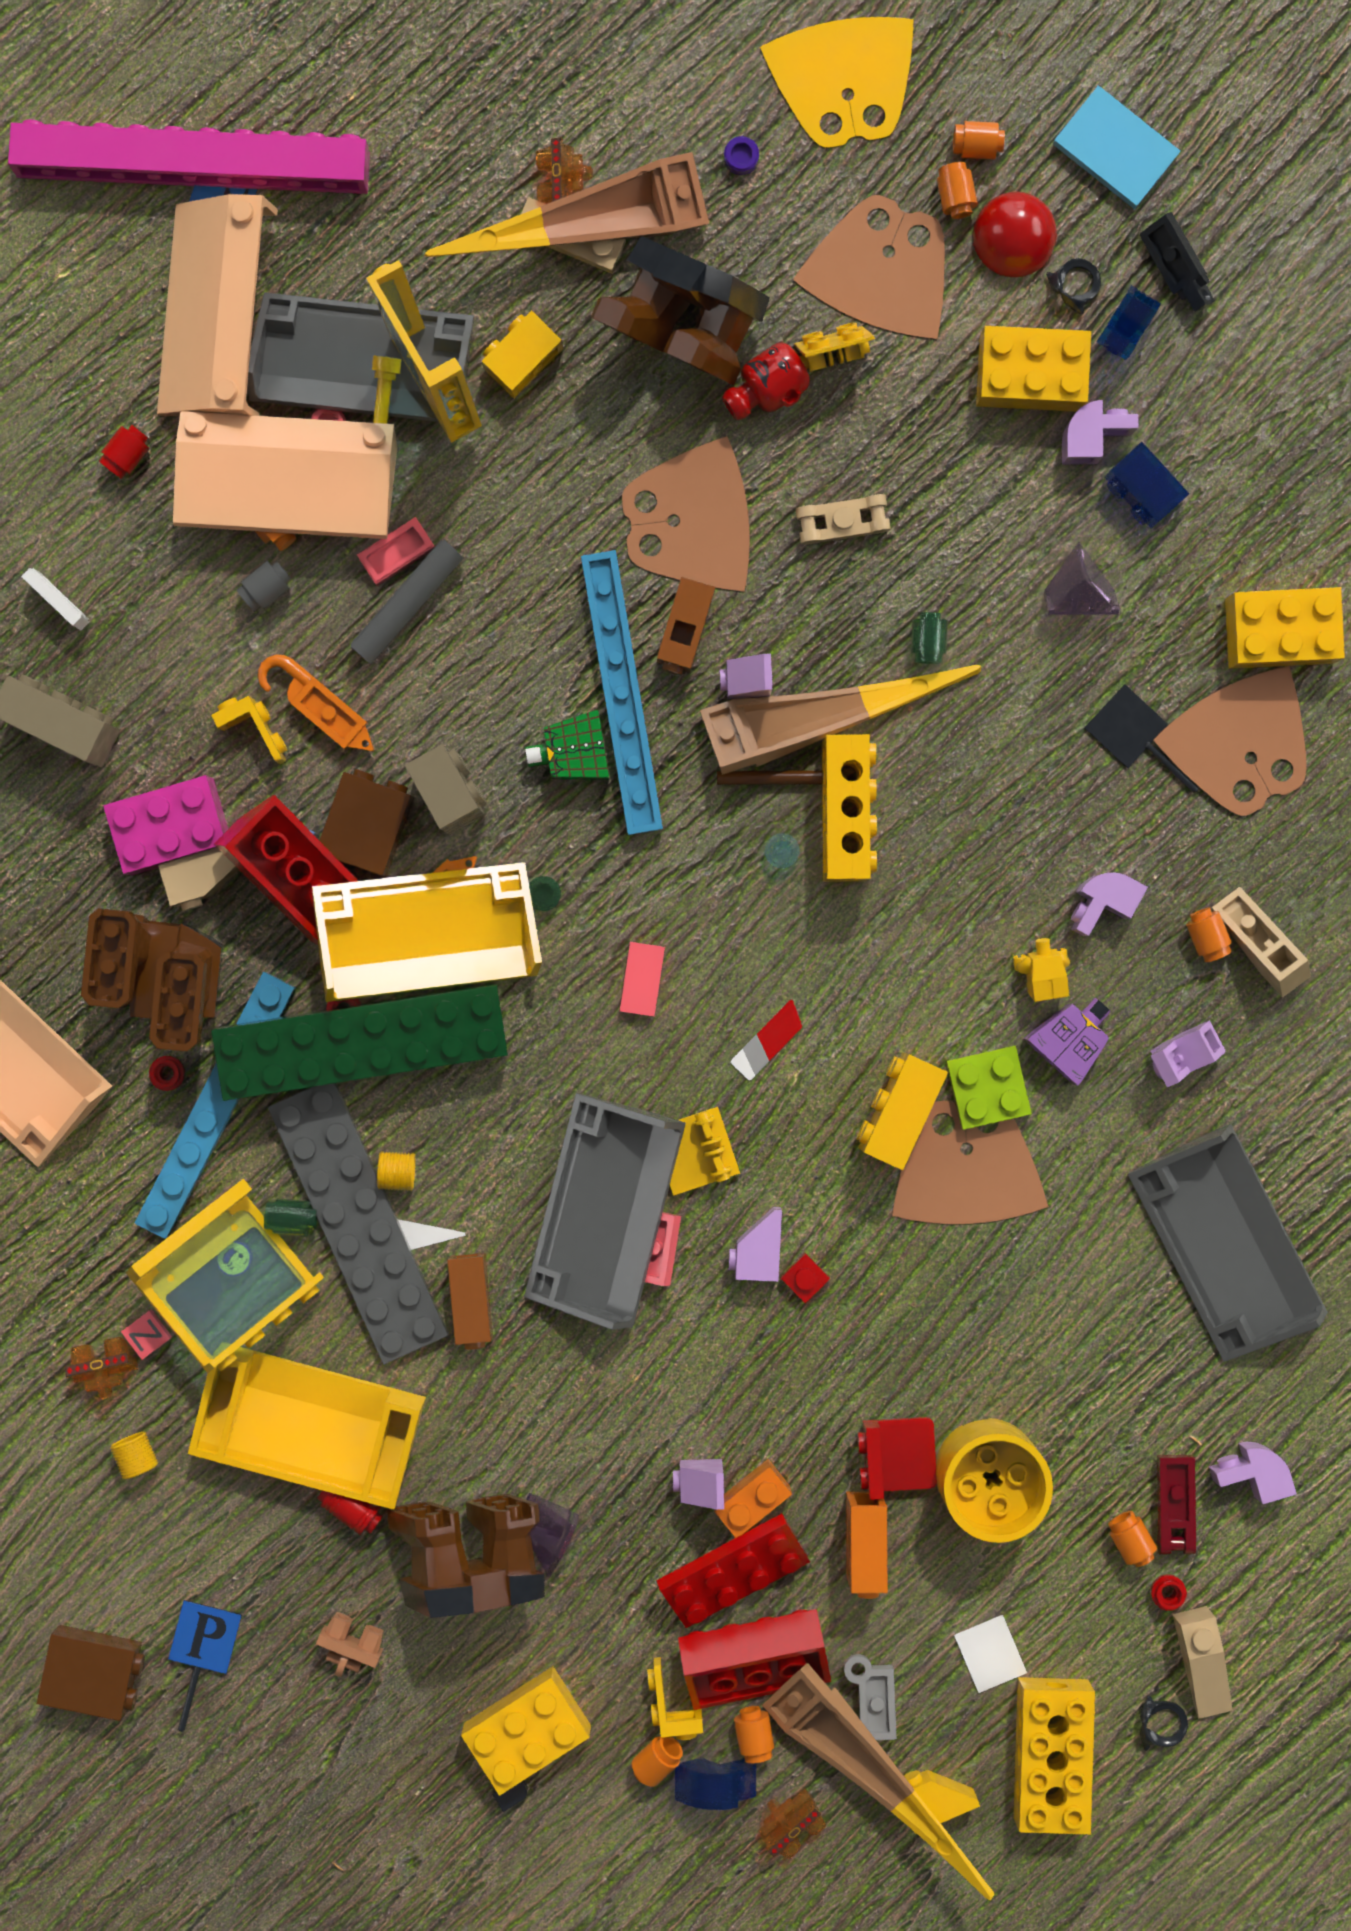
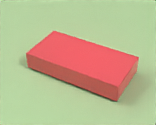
M414 517L388 534L387 539H380L357 554V557L376 586H379L431 552L435 546L417 518Z
M630 942L620 1012L655 1017L665 947Z

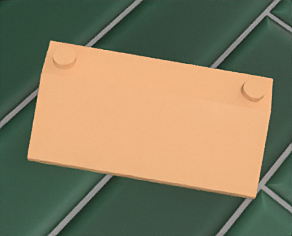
M228 194L176 204L157 414L159 416L180 417L181 411L259 416V412L248 406L246 394L262 217L277 216L278 209L263 195Z
M181 411L176 439L173 525L180 527L387 539L397 457L394 424Z
M0 980V1132L30 1161L39 1167L92 1112L111 1089L112 1085Z

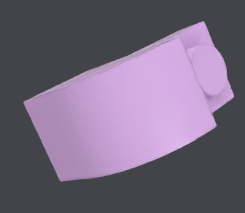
M1103 400L1093 401L1081 407L1071 418L1063 433L1062 465L1098 464L1103 458V436H1132L1138 429V414H1128L1127 409H1110L1106 411V414H1103Z
M1104 873L1087 879L1076 890V893L1087 898L1086 903L1081 901L1074 910L1071 920L1075 923L1071 930L1081 936H1089L1104 908L1123 919L1132 918L1148 887L1120 873Z
M1209 1020L1161 1043L1151 1050V1058L1155 1073L1160 1079H1163L1167 1087L1179 1083L1190 1072L1215 1062L1226 1051Z
M1256 1442L1238 1443L1242 1457L1238 1458V1455L1224 1456L1217 1460L1218 1464L1209 1466L1213 1481L1220 1487L1249 1479L1254 1497L1262 1504L1297 1494L1286 1463L1268 1447Z

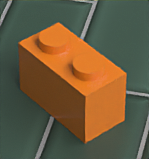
M767 1459L724 1494V1509H714V1512L736 1538L748 1531L792 1495L791 1487L771 1461Z

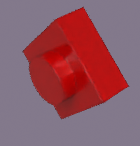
M805 1252L780 1276L805 1304L830 1280V1277Z

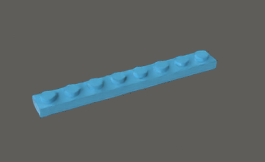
M616 550L583 555L581 560L628 835L663 830Z
M263 972L236 1024L282 1017L296 987L267 972ZM217 1063L135 1221V1224L164 1239L170 1236L239 1099L222 1100Z

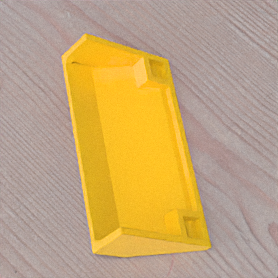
M525 863L312 887L326 1002L538 976L542 959Z

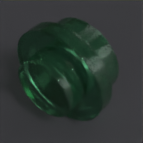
M539 876L529 883L532 907L534 909L549 911L558 905L561 898V889L554 879L547 876Z

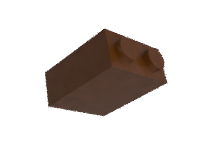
M358 769L354 770L353 775L343 772L319 841L339 861L387 877L414 797L406 794L408 787L388 780L387 785L383 786L373 782L375 775Z
M59 1625L50 1636L37 1704L121 1721L128 1710L133 1711L136 1703L138 1689L133 1688L135 1675H141L145 1661V1654H140L142 1642Z

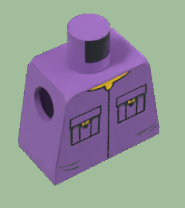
M1096 998L1082 1012L1075 1005L1067 1004L1027 1034L1024 1040L1071 1084L1078 1086L1109 1039L1098 1025L1111 1011Z

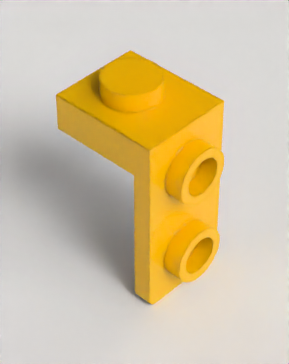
M247 696L239 701L236 698H231L217 706L219 711L211 715L217 728L225 731L252 717L275 762L278 764L286 762L283 753L288 751L278 732L272 734L267 724V721L271 720V716L262 701L256 703L255 699Z
M661 1657L654 1658V1669H647L649 1691L656 1690L657 1704H651L653 1726H660L661 1738L676 1736L678 1740H690L697 1737V1734L703 1733L702 1709L666 1712Z

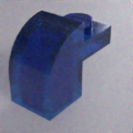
M1131 285L1096 342L1112 354L1127 360L1157 313L1161 303Z
M698 1758L682 1762L675 1768V1800L688 1806L706 1810H728L738 1808V1801L756 1797V1763H746L745 1759L718 1764L705 1758Z

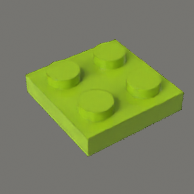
M1016 1045L946 1061L961 1130L1032 1114Z

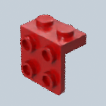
M931 1418L863 1420V1432H857L859 1454L865 1455V1468H859L861 1490L867 1489L870 1500L884 1499V1491L931 1489L937 1485L934 1423Z

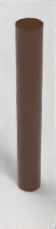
M823 770L732 771L723 775L721 771H717V785L823 784Z

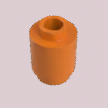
M964 121L963 125L955 124L953 154H961V158L995 160L997 152L1003 153L1005 130H999V124L996 122Z
M954 162L942 166L938 169L937 185L943 213L951 215L952 219H962L970 216L972 209L978 206L971 170L967 169L965 162Z
M1210 907L1190 915L1191 921L1186 923V927L1198 956H1203L1205 962H1212L1232 952L1229 946L1232 941L1219 911L1211 912Z
M1133 1511L1121 1513L1108 1523L1111 1529L1109 1535L1127 1565L1134 1564L1136 1567H1141L1154 1559L1153 1553L1157 1550V1546L1142 1519L1136 1517Z
M749 1706L739 1711L740 1714L734 1718L740 1754L744 1756L746 1763L751 1764L771 1759L774 1741L769 1713L761 1710L759 1706Z
M655 1737L632 1760V1769L636 1779L650 1787H655L680 1764L683 1751L679 1742L674 1737Z

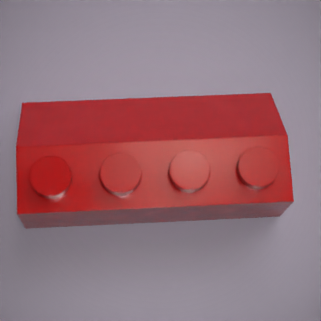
M272 795L241 816L214 843L312 943L317 945L318 937L312 887L358 882L276 795Z
M804 1609L796 1610L789 1615L775 1618L762 1617L751 1623L741 1625L728 1624L721 1629L707 1632L694 1631L687 1636L678 1637L684 1678L693 1710L774 1694L806 1663L812 1667L825 1683L832 1682L817 1609L809 1611Z

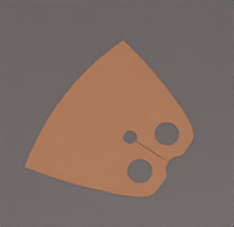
M872 195L855 206L813 251L793 280L824 303L857 320L901 334L938 339L943 304L945 263L944 236L941 225L936 218L920 211L906 213L898 207L895 201L881 195ZM877 208L885 210L890 219L888 226L880 231L870 228L867 222L870 211ZM922 225L928 229L930 239L925 246L914 247L908 241V232L913 226ZM888 245L895 249L894 256L890 258L883 255V248Z
M727 436L684 452L645 472L628 484L622 493L623 513L631 521V532L626 540L628 555L634 564L655 574L681 580V577L714 586L715 588L745 591L750 546L748 508L739 466ZM644 490L652 492L657 499L655 509L648 513L640 512L634 503L636 495ZM674 514L679 517L680 523L678 526L672 527L668 522H665L670 515ZM654 534L661 540L662 547L657 555L646 556L640 551L639 543L645 535Z
M1290 666L1250 676L1216 691L1181 714L1154 739V742L1196 785L1221 806L1240 816L1254 813L1265 805L1268 797L1274 794L1287 795L1298 789L1305 781L1306 749L1304 733ZM1248 752L1256 754L1257 760L1254 764H1248L1245 761V755ZM1280 759L1289 761L1293 767L1291 778L1284 782L1276 780L1271 773L1273 763ZM1248 780L1254 785L1255 795L1253 799L1248 802H1240L1234 797L1233 788L1238 781Z
M953 1101L934 1102L904 1170H901L892 1216L929 1223L974 1224L1014 1218L1047 1208V1200L1037 1169L1014 1118L998 1122L997 1128L990 1133H983L977 1127L969 1128L965 1131L961 1130L956 1104ZM941 1113L949 1114L955 1123L953 1131L945 1136L935 1133L932 1127L934 1117ZM967 1142L972 1145L973 1151L971 1154L964 1155L961 1153L960 1148L963 1143Z

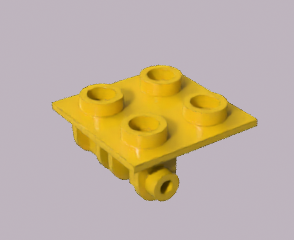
M847 323L836 327V333L823 336V332L819 331L803 335V341L794 343V346L802 354L799 357L806 369L812 372L827 367L824 353H826L829 366H834L832 350H836L840 364L844 363L842 348L844 349L847 362L864 358V354L870 353L868 341L875 340L874 335L863 326L857 327V323Z
M718 1106L679 1119V1121L686 1124L670 1182L673 1196L716 1181L722 1182L730 1179L731 1176L740 1174Z

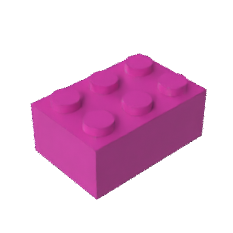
M207 775L103 805L122 872L127 875L133 876L157 869L160 864L217 848L214 843L228 830L214 778Z

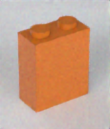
M867 1491L846 1492V1577L851 1593H857L859 1598L873 1599L878 1598L879 1593H888L887 1505L884 1499L870 1500Z

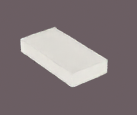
M29 568L21 576L72 626L82 630L89 623V618L42 573L34 568Z

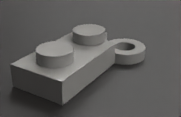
M861 1654L851 1655L844 1663V1672L849 1681L858 1684L859 1719L876 1740L897 1739L893 1665H871L870 1660L866 1656ZM855 1663L864 1665L865 1670L862 1674L855 1675L851 1671Z

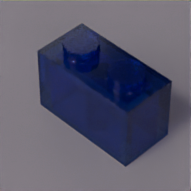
M1143 442L1139 443L1105 476L1110 492L1118 499L1124 498L1132 507L1130 512L1140 524H1147L1151 529L1189 495V492Z

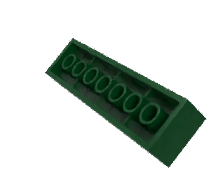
M497 983L215 1027L211 1030L223 1101L508 1056Z

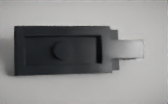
M1172 212L1166 213L1140 233L1142 241L1173 295L1178 294L1182 300L1187 298L1194 312L1203 310L1215 301L1206 285L1210 282L1206 275L1207 273Z

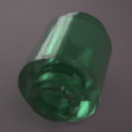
M921 612L919 619L912 620L911 654L915 655L914 663H943V655H947L948 620L941 619V613Z
M279 1198L275 1202L268 1201L265 1208L264 1229L272 1230L273 1234L307 1237L310 1230L316 1229L317 1209H312L311 1201Z

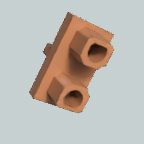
M336 1612L328 1626L324 1625L316 1645L329 1650L326 1660L338 1665L334 1675L342 1677L345 1668L358 1673L362 1663L376 1668L383 1648H380L384 1632L382 1629L366 1625L361 1639L348 1635L353 1619L350 1616Z

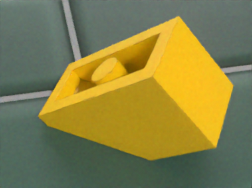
M915 1770L903 1775L940 1823L980 1807L972 1787L929 1770L923 1772Z

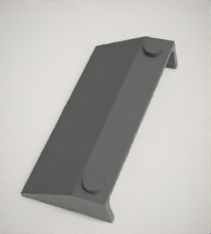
M264 292L250 350L247 383L249 401L374 415L378 378H374L375 370H372L373 355L402 359L391 340L378 306L375 304ZM418 309L425 329L409 338L428 371L455 357L463 370L467 382L474 315ZM402 359L400 374L396 373V381L392 380L388 416L439 422ZM440 389L438 391L449 415L452 412L449 410L447 402L454 398V396L446 398Z
M576 1093L524 1297L612 1330L633 1328L685 1122L642 1109Z
M1232 1124L1202 1135L1128 1173L1224 1362L1320 1327L1328 1312Z

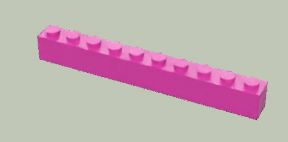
M32 119L24 120L22 123H11L8 165L17 178L368 194L370 151L366 139H361L354 134H344L339 138L326 137L316 132L307 133L305 136H295L284 131H272L270 134H255L251 130L238 129L234 133H229L207 127L201 128L199 131H185L177 126H166L163 130L149 129L139 124L130 125L128 128H119L107 123L79 126L70 121H61L58 125L43 124Z

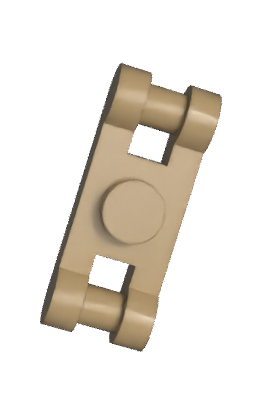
M877 494L866 498L821 505H806L796 508L797 520H801L802 532L799 533L800 543L807 545L890 531V520L886 519L884 507L887 506L886 495ZM870 510L872 521L862 523L860 512ZM824 517L826 529H816L815 518Z

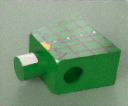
M598 710L544 727L546 743L525 747L528 767L549 764L551 777L554 780H610Z

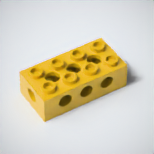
M870 734L826 735L822 741L823 882H865L871 879V874L877 872V851H870V838L877 835L876 815H870V803L876 801L877 796L876 779H870V768L876 765V743H870ZM850 766L855 769L857 780L848 781L844 779L841 774V768ZM850 801L854 803L857 807V816H846L841 809L842 802ZM844 836H850L856 840L858 845L856 853L851 854L843 849L842 838Z
M1018 1677L1013 1818L1019 1832L1091 1835L1095 1690L1088 1679ZM1062 1716L1059 1722L1055 1724L1048 1723L1052 1717ZM1060 1751L1058 1757L1047 1759L1052 1752ZM1059 1787L1058 1791L1054 1794H1046L1049 1789Z

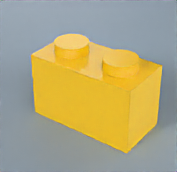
M532 310L525 317L522 314L519 315L508 327L509 333L500 342L498 340L493 341L483 353L485 357L482 360L484 370L514 399L563 350L562 340Z

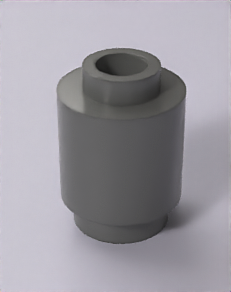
M266 561L241 581L243 585L237 589V592L255 612L260 607L265 609L290 588L286 582L291 578L278 562L271 565Z

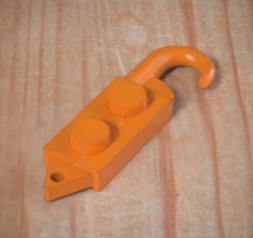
M275 654L267 657L261 663L258 669V681L266 692L271 690L266 678L268 671L273 667H281L294 678L289 685L287 695L289 702L345 750L349 747L374 752V747L366 727L369 723L295 660L286 655ZM365 741L369 742V745L367 747L363 746V743Z

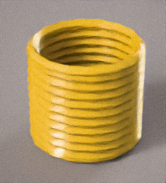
M381 1151L378 1159L377 1188L379 1190L412 1191L415 1178V1154H407L406 1152L404 1154L403 1152L401 1154L400 1152L390 1153V1151L384 1153V1151Z
M144 1431L125 1437L110 1447L120 1470L119 1472H121L122 1479L139 1476L158 1465V1459H156L151 1447L152 1445H150L148 1436H146L147 1433Z

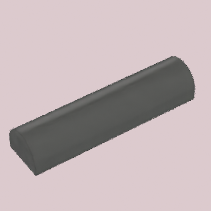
M441 540L352 641L350 647L372 665L464 558L448 542Z

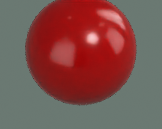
M1008 192L990 200L981 209L973 227V244L979 259L991 271L1005 277H1024L1041 269L1050 259L1057 240V227L1052 212L1042 200L1025 192Z

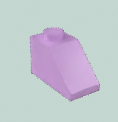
M771 654L727 660L726 669L720 670V691H727V700L770 697L772 692Z
M781 1207L770 1209L737 1239L736 1249H729V1270H735L736 1280L778 1282L782 1220Z
M722 1459L680 1460V1470H673V1492H681V1503L717 1510L724 1509Z

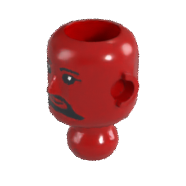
M776 343L743 366L741 378L744 384L726 390L722 400L735 420H742L748 417L752 408L757 405L765 412H774L783 406L789 407L798 402L801 394L810 385V377L804 363L794 349L786 343Z

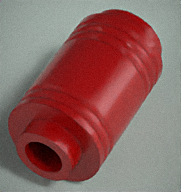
M322 1491L317 1498L322 1502L321 1507L332 1513L334 1517L354 1530L358 1535H361L364 1530L371 1534L383 1518L378 1513L382 1506Z

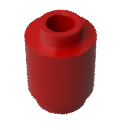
M132 424L128 430L121 425L101 451L103 456L99 462L122 479L126 473L131 474L150 448L145 444L149 438Z

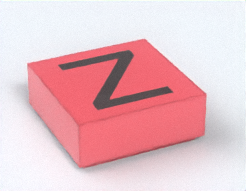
M152 1309L121 1331L141 1360L172 1338Z

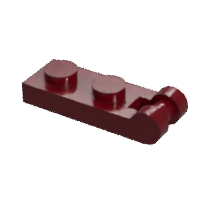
M1157 1455L1159 1555H1171V1551H1183V1554H1196L1195 1457L1193 1455ZM1183 1528L1182 1537H1172L1171 1529Z

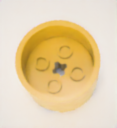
M993 1418L970 1422L952 1431L938 1451L936 1457L938 1490L955 1522L971 1536L994 1543L1014 1541L1032 1532L1046 1516L1053 1496L1052 1475L1041 1453L1016 1426ZM986 1471L988 1473L995 1471L998 1477L996 1480L989 1478L986 1481L983 1474Z

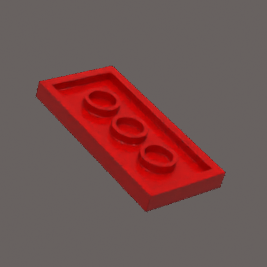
M781 1513L656 1580L660 1592L685 1628L702 1622L708 1616L723 1608L734 1605L738 1600L753 1592L764 1589L781 1577L797 1571L800 1567L810 1563V1560L789 1523Z

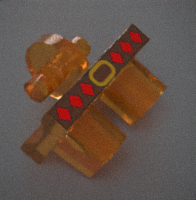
M561 137L552 138L550 147L536 151L538 170L542 173L552 172V182L538 183L537 201L539 203L549 204L575 192L584 190L583 181L593 178V168L583 165V155L574 154V148L563 144Z
M122 1337L103 1341L106 1357L96 1360L93 1346L90 1344L72 1347L71 1365L65 1366L66 1378L72 1377L75 1383L85 1382L87 1393L98 1390L101 1399L111 1398L112 1387L122 1385L120 1373L138 1370L137 1359L130 1355L126 1340Z
M803 1789L795 1798L791 1799L789 1797L782 1804L772 1798L767 1803L771 1814L763 1821L765 1825L758 1832L766 1843L767 1851L773 1857L780 1853L784 1857L791 1859L801 1847L797 1836L804 1830L810 1835H817L826 1827V1823L812 1794Z

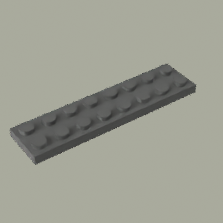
M337 1083L311 1087L269 1106L270 1114L383 1365L448 1336L449 1332L387 1194L384 1189L379 1190L377 1188V1172Z

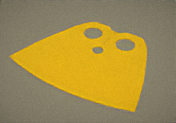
M861 17L831 21L792 32L760 47L784 98L801 126L818 145L825 148L846 144L850 138L855 137V135L862 136L867 140L880 139L889 136L894 131L901 114L909 75L914 19ZM846 88H850L854 92L853 99L849 101L842 97V92ZM878 105L884 110L885 120L880 126L871 127L864 122L863 112L868 106ZM835 113L839 115L842 120V127L838 133L828 135L821 130L820 120L824 114Z

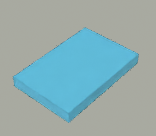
M1099 85L1053 142L1055 147L1134 210L1180 153L1177 147Z

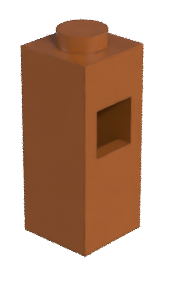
M681 577L657 655V663L663 664V671L682 676L683 671L691 673L714 597V586Z
M486 1253L450 1256L447 1261L455 1345L464 1344V1349L467 1350L486 1347L485 1342H491L493 1338Z

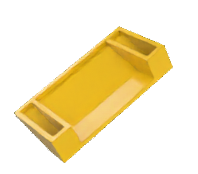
M221 1342L212 1354V1357L218 1356L231 1344ZM239 1347L234 1351L238 1358L220 1372L215 1367L208 1372L188 1450L189 1455L385 1508L395 1509L426 1397Z

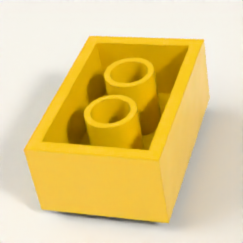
M984 326L979 337L976 407L1077 412L1088 403L1092 331Z
M1341 587L1234 592L1225 598L1228 669L1334 664L1345 658Z
M902 1052L900 1058L894 1056L886 1072V1076H889L890 1080L885 1090L878 1089L871 1104V1108L875 1109L870 1122L864 1120L857 1134L856 1140L860 1142L858 1148L872 1157L900 1170H904L948 1072Z
M554 1666L466 1721L461 1737L500 1796L589 1739L591 1724Z

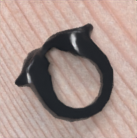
M1082 258L1069 260L1055 273H1046L1051 289L1061 295L1067 307L1081 315L1084 313L1083 307L1100 290L1101 278L1099 271L1090 261ZM1074 268L1086 269L1092 276V288L1084 295L1070 296L1063 290L1062 284L1065 282L1066 274Z
M1147 1696L1140 1712L1142 1726L1139 1735L1144 1750H1149L1152 1745L1163 1747L1175 1746L1182 1741L1188 1729V1720L1183 1708L1175 1702L1154 1701L1151 1696ZM1163 1709L1173 1710L1180 1718L1179 1729L1172 1736H1161L1147 1728L1151 1715Z

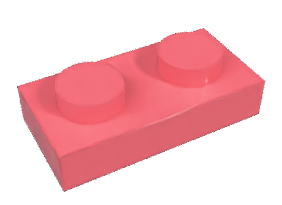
M662 1213L645 1279L646 1283L660 1286L671 1285L681 1216Z

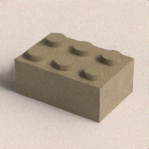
M21 674L18 680L7 675L0 689V720L83 761L103 767L121 731L111 725L114 720L113 718L89 706H85L84 710L81 711L79 710L82 705L81 702L56 690H53L52 694L49 695L50 687Z
M441 744L405 764L408 773L440 830L451 835L486 815L482 807L488 803L479 787L472 780L467 781L465 776L471 773L462 756L455 749L449 751Z

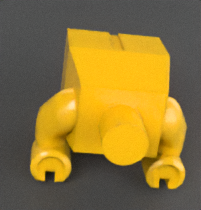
M1041 938L1035 941L1036 952L1028 953V956L1022 954L1020 958L1017 955L1013 957L1014 970L1027 976V992L1034 1002L1069 996L1068 977L1065 970L1070 965L1067 949L1060 948L1061 951L1051 949L1050 939Z

